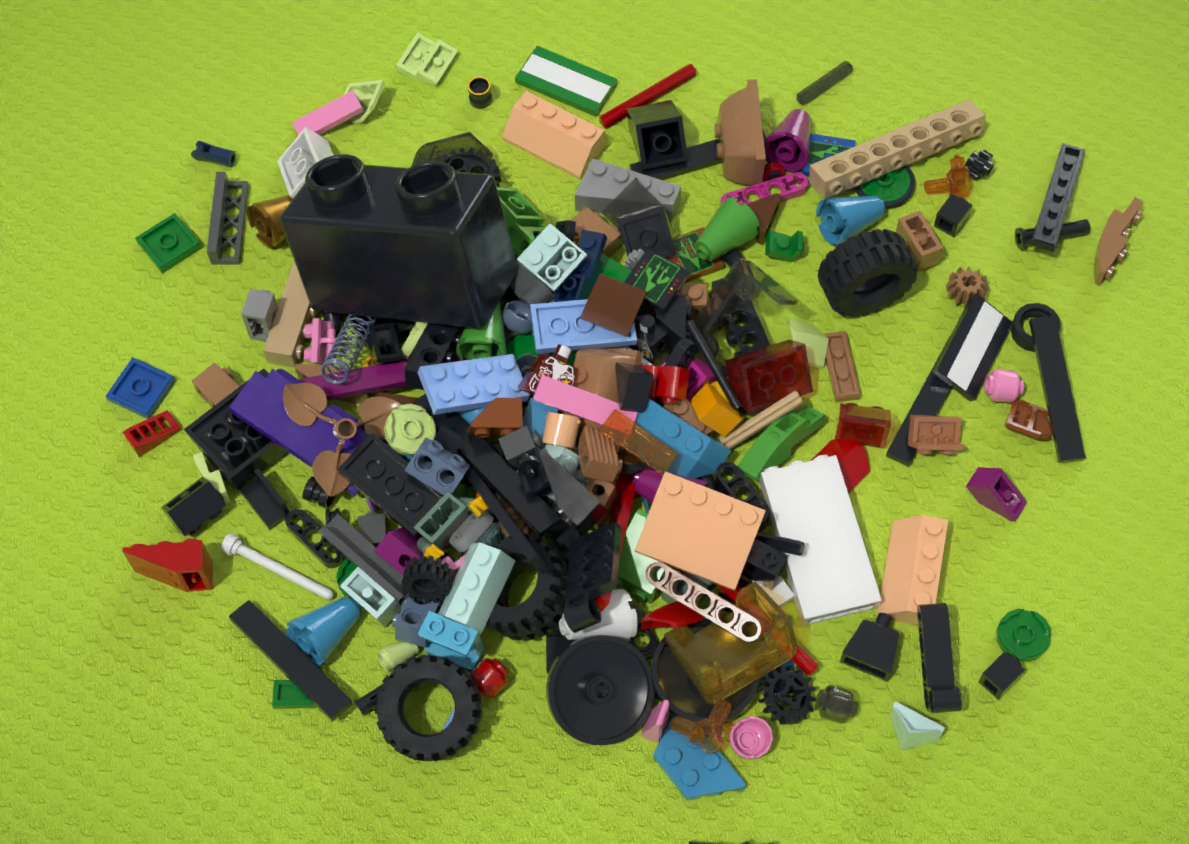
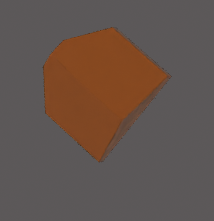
M1018 398L1012 402L1004 426L1037 439L1050 440L1052 430L1047 409Z

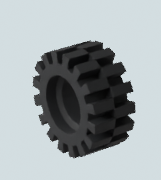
M421 555L419 560L417 557H413L412 561L409 560L404 569L401 584L402 588H404V593H409L408 597L411 599L417 597L416 601L421 602V599H424L425 603H430V600H433L434 603H437L439 599L444 600L445 596L449 594L453 575L452 569L448 568L449 565L447 563L442 564V559L440 558L436 561L433 560L434 556H429V559H425V555Z

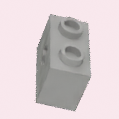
M250 289L241 313L250 339L266 342L278 308L274 293L263 289L259 291Z

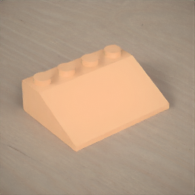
M665 471L635 552L735 591L766 510Z

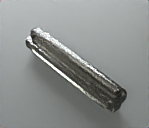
M848 61L842 62L801 90L796 95L797 102L805 105L852 73V64Z

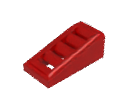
M166 410L129 427L122 433L138 457H140L182 429L170 412ZM166 420L171 427L166 429L162 422ZM157 425L161 429L158 433L154 429ZM150 431L152 436L147 437L145 433ZM141 436L143 440L138 441L137 438Z

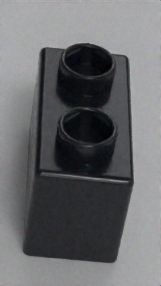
M348 154L326 157L316 162L308 170L305 176V183L280 216V222L310 306L315 311L482 328L488 322L518 272L494 177L489 174L455 172L454 168L449 164L440 161H427L410 168L364 165L358 157Z

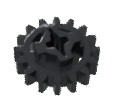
M782 665L776 667V670H769L767 672L768 677L761 679L765 687L758 689V692L763 694V698L758 700V702L761 704L765 703L764 714L772 713L771 721L779 720L780 725L788 723L793 725L797 724L798 721L806 720V713L813 712L814 709L809 704L816 701V698L811 696V692L816 689L808 685L811 677H802L803 669L795 671L794 665L787 666L786 668ZM786 692L787 694L793 693V695L788 696V698L781 697V695L786 694Z

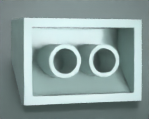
M480 542L472 543L438 614L475 629L479 634H482L515 560L494 547Z

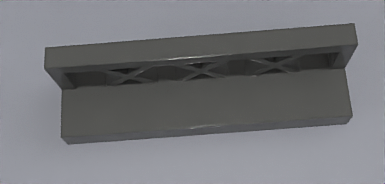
M216 172L207 244V254L211 265H240L249 184L248 181H229L226 172ZM230 189H242V193L235 199L229 195ZM235 206L239 210V214L231 219L227 212ZM233 226L237 233L229 239L224 233ZM229 246L235 250L234 257H222V252Z
M339 514L327 526L324 525L319 530V533L394 597L398 603L402 601L405 595L404 588L401 586L403 575L374 552L376 547Z

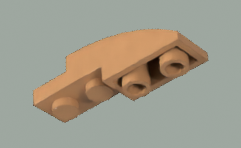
M1136 197L1124 213L1114 209L1103 230L1094 260L1095 284L1098 286L1101 285L1105 278L1108 280L1111 278L1116 270L1114 266L1116 262L1121 263L1128 253L1125 247L1129 240L1127 237L1132 230L1129 227L1132 223L1137 225L1143 215V212L1140 210L1144 201Z

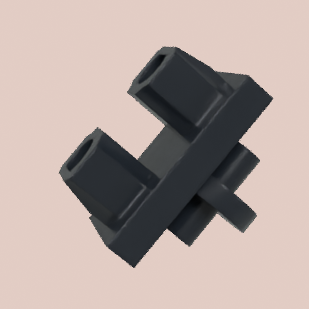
M539 447L534 448L529 454L526 453L516 458L517 470L521 475L526 494L529 497L535 494L544 497L552 492L539 454L541 450Z

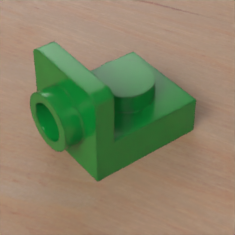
M770 230L766 234L765 255L792 262L804 250L803 232L797 230L793 236H788Z

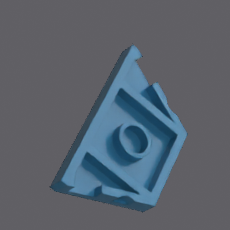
M674 715L672 716L653 754V759L683 797L688 801L699 799L705 795H721V792L743 791L746 788L745 782L699 725L691 724Z

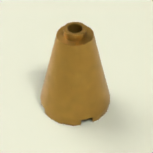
M290 195L253 203L247 208L249 224L251 228L256 227L259 232L256 234V237L267 248L276 247L286 238L280 222V216L293 199Z

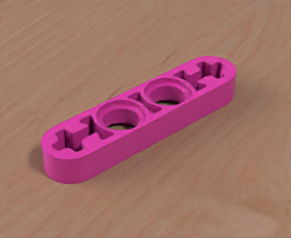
M802 173L788 174L726 193L721 197L720 205L727 198L738 199L736 203L742 206L744 203H751L746 198L748 195L755 194L759 199L772 195L768 190L774 187L781 190L780 202L787 201L806 193L808 179ZM796 182L798 185H801V187H797V185H793V183Z

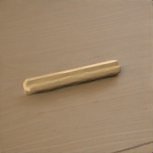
M794 391L732 430L726 437L722 436L716 441L731 449L800 406L803 400L798 392Z

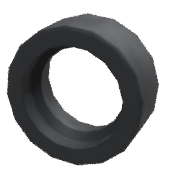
M1030 303L1022 306L1016 312L1012 322L1011 334L1013 340L1024 350L1035 352L1032 336L1022 329V321L1027 318L1056 316L1060 332L1061 322L1057 313L1049 306L1040 303Z

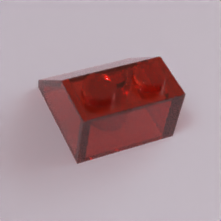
M840 403L835 440L854 439L863 446L885 448L891 426V410H886L879 406L864 407L855 403Z

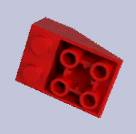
M186 539L184 542L177 543L161 541L156 545L133 544L131 547L122 548V552L134 572L185 592L213 590L212 559L202 540Z

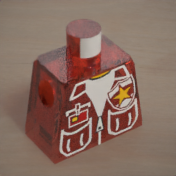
M558 344L553 356L546 353L540 354L518 385V389L534 396L541 375L574 386L577 368L567 364L572 350Z

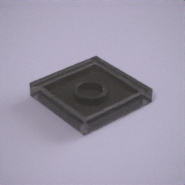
M635 177L601 213L619 229L617 221L665 206ZM665 207L666 214H668L670 211Z

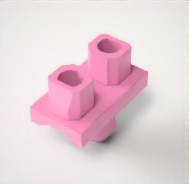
M315 318L313 323L305 325V336L312 339V347L304 350V360L323 365L337 339L335 338L334 322Z

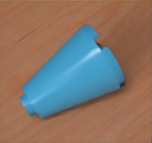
M877 196L840 197L821 200L816 209V217L820 216L822 223L818 225L819 230L829 244L838 245L839 243H844L847 241V238L856 236L884 216L885 204Z
M342 597L287 623L289 627L286 629V634L319 667L327 660L360 618V606L353 598Z

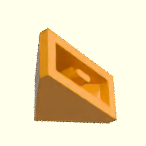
M706 383L690 400L699 421L724 437L743 420L709 383Z

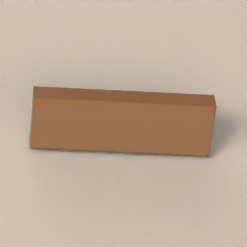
M840 331L824 334L829 338L825 361L835 403L859 400L861 394L846 332Z

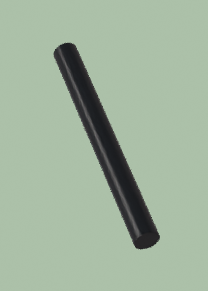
M695 321L687 322L685 324L694 342L698 345V349L730 405L735 411L743 407L742 403Z

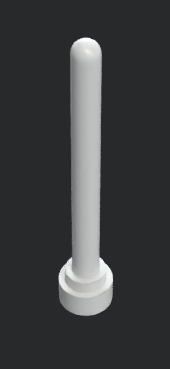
M229 533L224 538L220 549L222 552L230 556L241 555L327 600H331L334 597V592L329 588L244 546V542L241 541L240 537Z

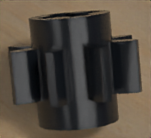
M981 150L979 153L974 151L965 163V166L969 169L967 174L974 179H979L980 176L986 178L995 166V163L991 161L993 155L986 150Z

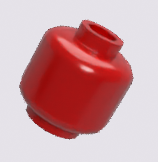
M490 658L483 659L470 672V676L478 686L479 694L481 696L484 694L488 698H494L509 683L507 676L510 673L497 658L493 660Z

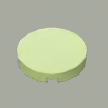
M415 323L401 348L402 358L408 359L428 323Z
M414 404L401 405L393 410L385 421V439L390 447L398 453L407 456L415 455L426 437L430 440L435 438L436 427L432 416H429L421 406Z

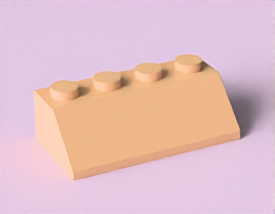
M525 91L512 108L502 140L581 179L592 158L596 159L605 147V130Z
M919 515L892 522L880 594L882 601L878 607L877 615L878 613H886L893 618V621L918 625V605L936 603L948 526L947 519Z

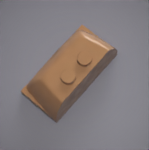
M757 79L747 80V87L731 94L720 104L717 118L718 124L714 125L715 138H719V143L716 144L717 158H721L723 176L735 183L751 186L762 183L766 161Z
M583 348L576 353L573 366L574 382L570 380V385L619 403L615 364L618 362L640 365L643 353L638 350ZM564 412V415L574 416L572 414ZM580 418L581 423L579 424L576 443L583 428L588 426V428L593 427V429L612 431L615 442L619 444L618 451H623L625 434Z

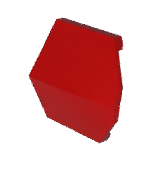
M854 439L831 440L810 460L813 461L814 458L820 455H828V457L836 455L848 494L870 473L866 450Z
M676 601L664 605L642 618L640 627L641 630L655 627L679 628L702 621L703 616L683 603Z

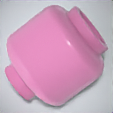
M995 369L986 376L984 391L992 401L1012 403L1017 399L1018 395L1023 393L1024 381L1020 380L1018 373L1014 370Z

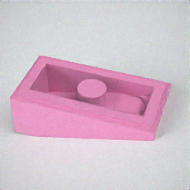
M663 700L650 711L641 732L643 738L657 743L660 742L669 721L670 703L668 700Z

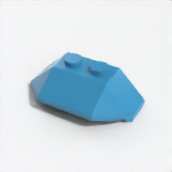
M648 398L646 410L643 413L638 412L633 425L639 454L649 457L653 463L669 473L690 478L716 473L718 466L725 462L732 451L650 398Z

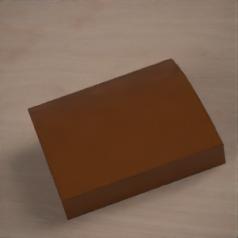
M600 273L580 319L628 338L647 291Z

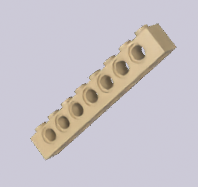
M968 99L811 164L809 183L823 199L838 195L841 192L982 134L984 132L986 115Z

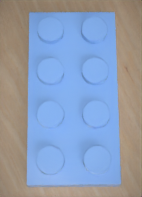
M588 299L530 304L536 354L559 352L562 345L570 348L571 351L583 348L636 345L635 325L633 323L627 338L580 319Z
M513 354L420 366L418 370L419 378L434 415L487 407L496 397L522 398L523 402L527 401L530 396Z

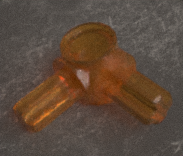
M954 155V158L950 160L951 169L946 173L947 178L925 181V193L948 191L949 195L954 194L962 198L967 197L972 189L970 173L965 167L964 158Z
M719 699L708 719L703 718L694 723L676 716L671 721L670 729L673 732L688 737L689 742L700 747L703 752L708 754L715 753L722 747V735L725 731L722 726L732 709V705L724 699ZM711 734L708 739L703 740L706 735Z

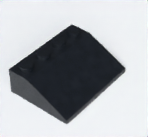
M264 368L259 371L264 377L269 375ZM248 381L184 429L189 438L203 452L216 471H220L223 479L235 492H238L256 477L253 470L259 468L263 472L288 452L228 411Z

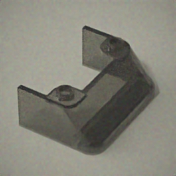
M748 260L737 261L731 267L695 320L728 381L743 380L745 375L718 353L719 345L715 337L741 300H754L764 291L779 305H796L798 303L794 296L753 262ZM698 349L696 356L708 366Z

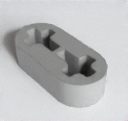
M487 509L479 517L472 513L452 534L449 542L458 552H464L469 549L470 545L492 524L494 517Z

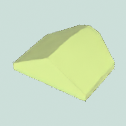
M384 80L348 84L344 95L354 90L364 112L349 119L352 123H362L375 108L386 83Z
M793 318L787 319L786 323L789 324L797 352L795 357L797 363L818 369L823 368L829 338L812 324Z

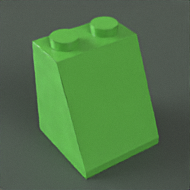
M638 509L625 533L619 559L617 589L623 588L630 592L636 600L652 604L660 590L646 580L645 571L649 564L659 561L635 552L648 513ZM662 567L654 572L655 580L660 582L665 577V571Z

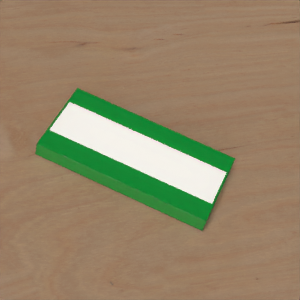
M536 46L516 75L515 83L596 117L617 85V78Z

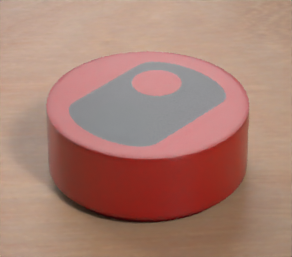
M773 162L764 167L763 182L785 176L784 168L780 163Z

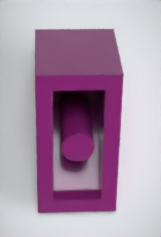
M978 467L966 485V488L979 504L1011 522L1017 520L1027 504L1025 498L1001 468Z

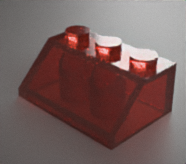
M788 339L725 360L728 380L748 414L770 407L794 391L798 392L800 396L813 392L804 343Z

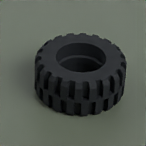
M873 229L872 232L865 231L861 232L858 236H851L844 243H839L835 246V249L830 251L826 255V259H823L820 263L817 277L831 308L843 316L857 317L858 315L866 316L871 312L881 311L882 308L889 307L894 301L901 299L904 293L908 292L912 288V284L915 283L918 266L900 234L888 229L883 231Z
M525 534L548 564L549 570L543 575L537 570L538 577L534 591L524 602L513 607L508 605V592L511 584L522 572L535 567L526 558L511 536L504 537L503 542L497 541L491 545L515 560V563L486 625L503 636L516 641L521 639L530 641L535 639V635L539 638L547 635V630L550 628L554 630L559 625L558 621L564 614L569 561L556 548L535 535L529 536Z
M422 655V657L406 659L405 663L395 666L393 668L394 671L389 676L386 675L382 681L384 684L381 690L378 689L376 695L378 703L375 706V714L378 716L377 725L384 735L383 738L399 754L414 760L440 761L458 754L461 749L468 746L474 734L476 735L480 719H482V698L475 680L463 667L445 657ZM426 682H434L444 686L451 693L455 703V712L450 724L441 732L431 735L416 732L410 727L404 716V702L407 695L414 687Z

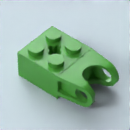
M497 187L513 251L519 257L523 253V249H527L546 228L543 224L545 219L517 188Z

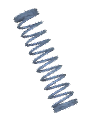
M349 314L321 368L322 376L328 382L341 384L347 380L350 370L353 368V364L356 362V358L359 356V352L362 350V346L369 335V325H373L377 317H374L372 320L369 316H366L370 321H365L356 315ZM352 320H356L359 324L368 326V329H365L359 324L353 323ZM349 325H352L360 331H364L365 334L362 335L357 330L350 329ZM346 331H350L353 335L362 337V340L359 341L356 337L348 335ZM343 337H347L351 341L358 342L360 346H356L352 342L344 340ZM340 343H345L349 347L356 348V352H353L351 349L347 347L341 346ZM341 348L345 352L353 354L354 357L350 358L348 355L339 352L337 349ZM335 354L340 355L344 359L350 360L351 363L347 364L342 359L336 358ZM328 364H331L339 371L345 372V375L334 374L329 369ZM333 364L339 365L343 369H339ZM325 366L332 375L344 379L335 381L327 377Z

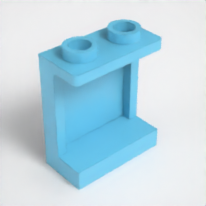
M431 611L428 612L418 632L419 637L429 641L424 650L426 654L445 657L469 672L478 665L485 651L477 630Z

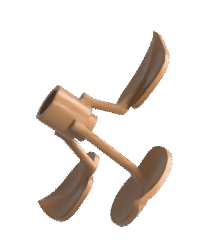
M312 383L286 384L283 390L284 407L293 422L300 426H310L318 417L334 425L333 433L339 439L336 452L330 450L321 452L315 457L312 465L315 480L330 497L339 494L350 484L337 472V469L351 455L348 453L340 454L345 440L352 438L356 433V427L364 425V430L369 435L374 433L380 439L385 438L384 426L387 417L393 410L402 405L390 398L370 397L364 400L358 407V415L362 419L361 421L354 422L349 418L337 421L320 414L326 408L327 398L325 392L319 386Z

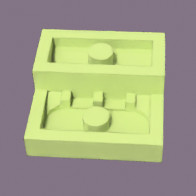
M417 32L397 62L395 70L415 80L436 86L458 53V50L440 39L435 43Z

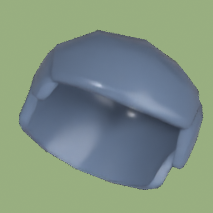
M521 301L507 302L502 311V318L506 327L517 334L524 335L532 332L530 309Z

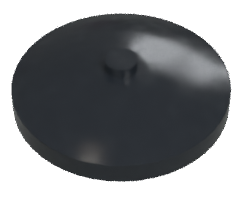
M703 619L699 622L672 629L660 641L652 661L653 684L660 702L668 700L670 703L669 712L695 725H719L738 717L752 703L760 681L759 659L751 642L742 640L709 619Z
M591 635L580 638L562 650L550 668L546 683V698L551 715L564 732L581 742L591 745H610L620 742L634 734L645 722L651 711L655 693L651 668L643 654L635 646L623 639L609 635Z

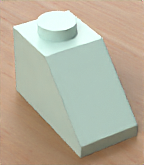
M359 567L340 585L348 595L384 627L394 618L395 613L402 609V606L394 597Z

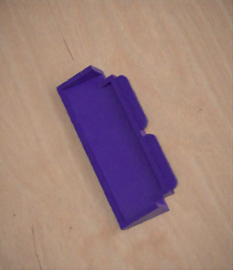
M272 369L267 377L255 371L228 411L311 468L315 457L326 450L336 452L339 439L333 433V424L316 417L312 425L300 426L289 418L283 403L285 385L303 382L284 369ZM326 405V408L320 412V414L337 421L343 418H349L354 422L359 421L336 405L330 407ZM364 425L356 427L355 435L345 440L340 454H352L366 440L369 434L365 432ZM349 484L344 489L354 497L360 492L352 484Z

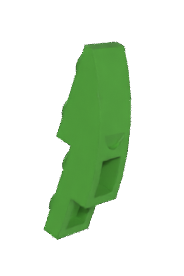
M807 405L795 413L790 411L771 423L744 455L738 468L745 476L757 482L760 479L761 472H764L769 467L778 466L791 456V447L825 423V415Z

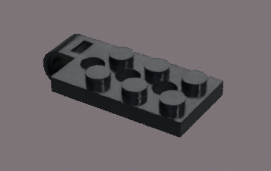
M616 521L609 525L600 526L597 530L578 536L571 541L564 618L568 627L574 633L601 622V611L594 599L617 589L622 528Z

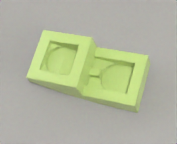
M203 452L194 454V461L202 477L211 482L226 504L230 503L231 500L220 471L210 472Z

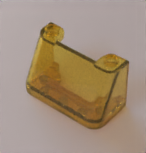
M756 581L738 592L735 604L763 622L765 633L761 640L757 642L742 640L716 623L710 624L695 634L687 626L673 628L664 634L670 649L707 703L715 704L789 661L797 651V642L790 617ZM734 612L722 617L723 621L730 623L734 618ZM754 622L748 623L745 627L746 635L748 637L756 635L757 625Z

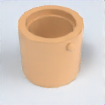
M547 412L542 443L575 449L578 428L581 423L580 418Z

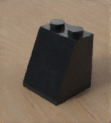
M672 100L626 109L630 134L642 170L688 161L682 115Z

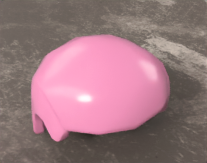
M749 716L733 725L729 740L731 748L739 757L751 760L759 758L769 751L773 741L771 727L765 720Z

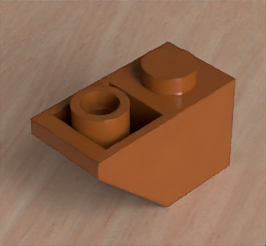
M496 397L470 423L467 433L475 434L477 438H487L490 435H500V437H503L522 428V398Z

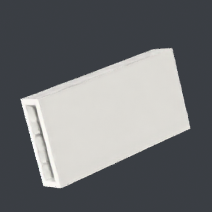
M820 455L814 458L813 461L803 462L799 460L790 463L787 467L779 468L778 466H773L761 472L759 483L765 503L769 508V517L775 536L799 540L805 543L804 553L801 556L784 553L788 555L784 568L791 591L794 593V601L801 625L806 626L877 609L882 600L837 456L828 457V455Z

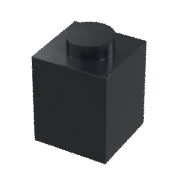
M951 194L937 212L934 227L955 238L969 219L972 204L962 197Z
M1003 652L982 673L979 683L997 700H1000L1021 679L1025 670L1018 659Z

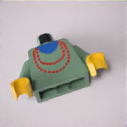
M447 492L413 527L423 536L417 542L418 549L425 555L426 559H429V556H434L433 560L436 561L452 546L449 542L450 537L468 518L469 512L472 511L479 517L484 510L489 508L481 496L476 499L467 497L457 499Z

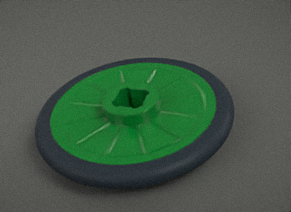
M906 165L854 187L858 196H877L884 202L885 208H891L904 203L910 198L915 188V178L911 169Z

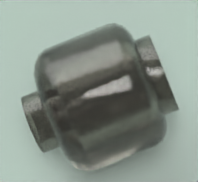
M828 685L825 689H820L818 692L815 709L819 711L822 719L843 724L850 717L856 715L858 702L854 701V694L850 689Z

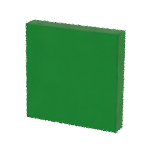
M176 213L135 237L138 245L162 274L202 249L201 243Z

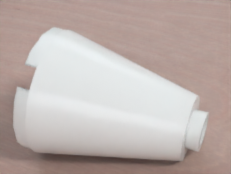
M615 589L612 591L609 604L601 612L602 620L600 623L574 633L568 627L563 614L562 619L559 621V629L561 634L565 635L569 640H578L591 635H609L629 642L631 641L630 638L635 637L637 632V613L635 609H630L628 601H632L630 595L623 589Z

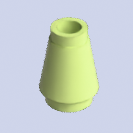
M402 641L383 646L381 651L377 652V657L384 671H394L393 668L395 666L405 663L406 659L412 658L415 654L419 653L417 645Z

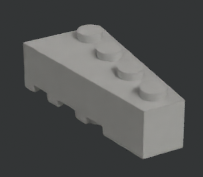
M593 158L575 193V211L581 212L587 207L599 214L615 212L619 213V216H629L630 214L639 215L665 207L669 221L673 220L681 202V186Z

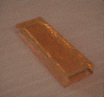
M616 409L613 410L599 429L604 435L662 476L678 456L677 452Z

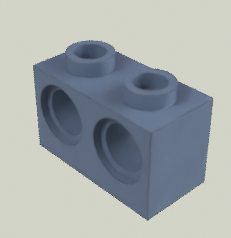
M426 437L404 471L440 494L445 495L447 492L453 493L470 465L461 456L452 454L444 449L438 441L430 440ZM423 456L430 457L432 462L426 461ZM445 470L452 471L454 476L448 475Z
M406 593L403 597L401 612L395 613L392 627L395 628V639L426 648L428 640L419 637L418 632L428 612L431 611L438 614L444 600L439 599L437 603L430 600V603H425V600L421 599V602L416 601L417 597L411 599L408 597L409 593Z

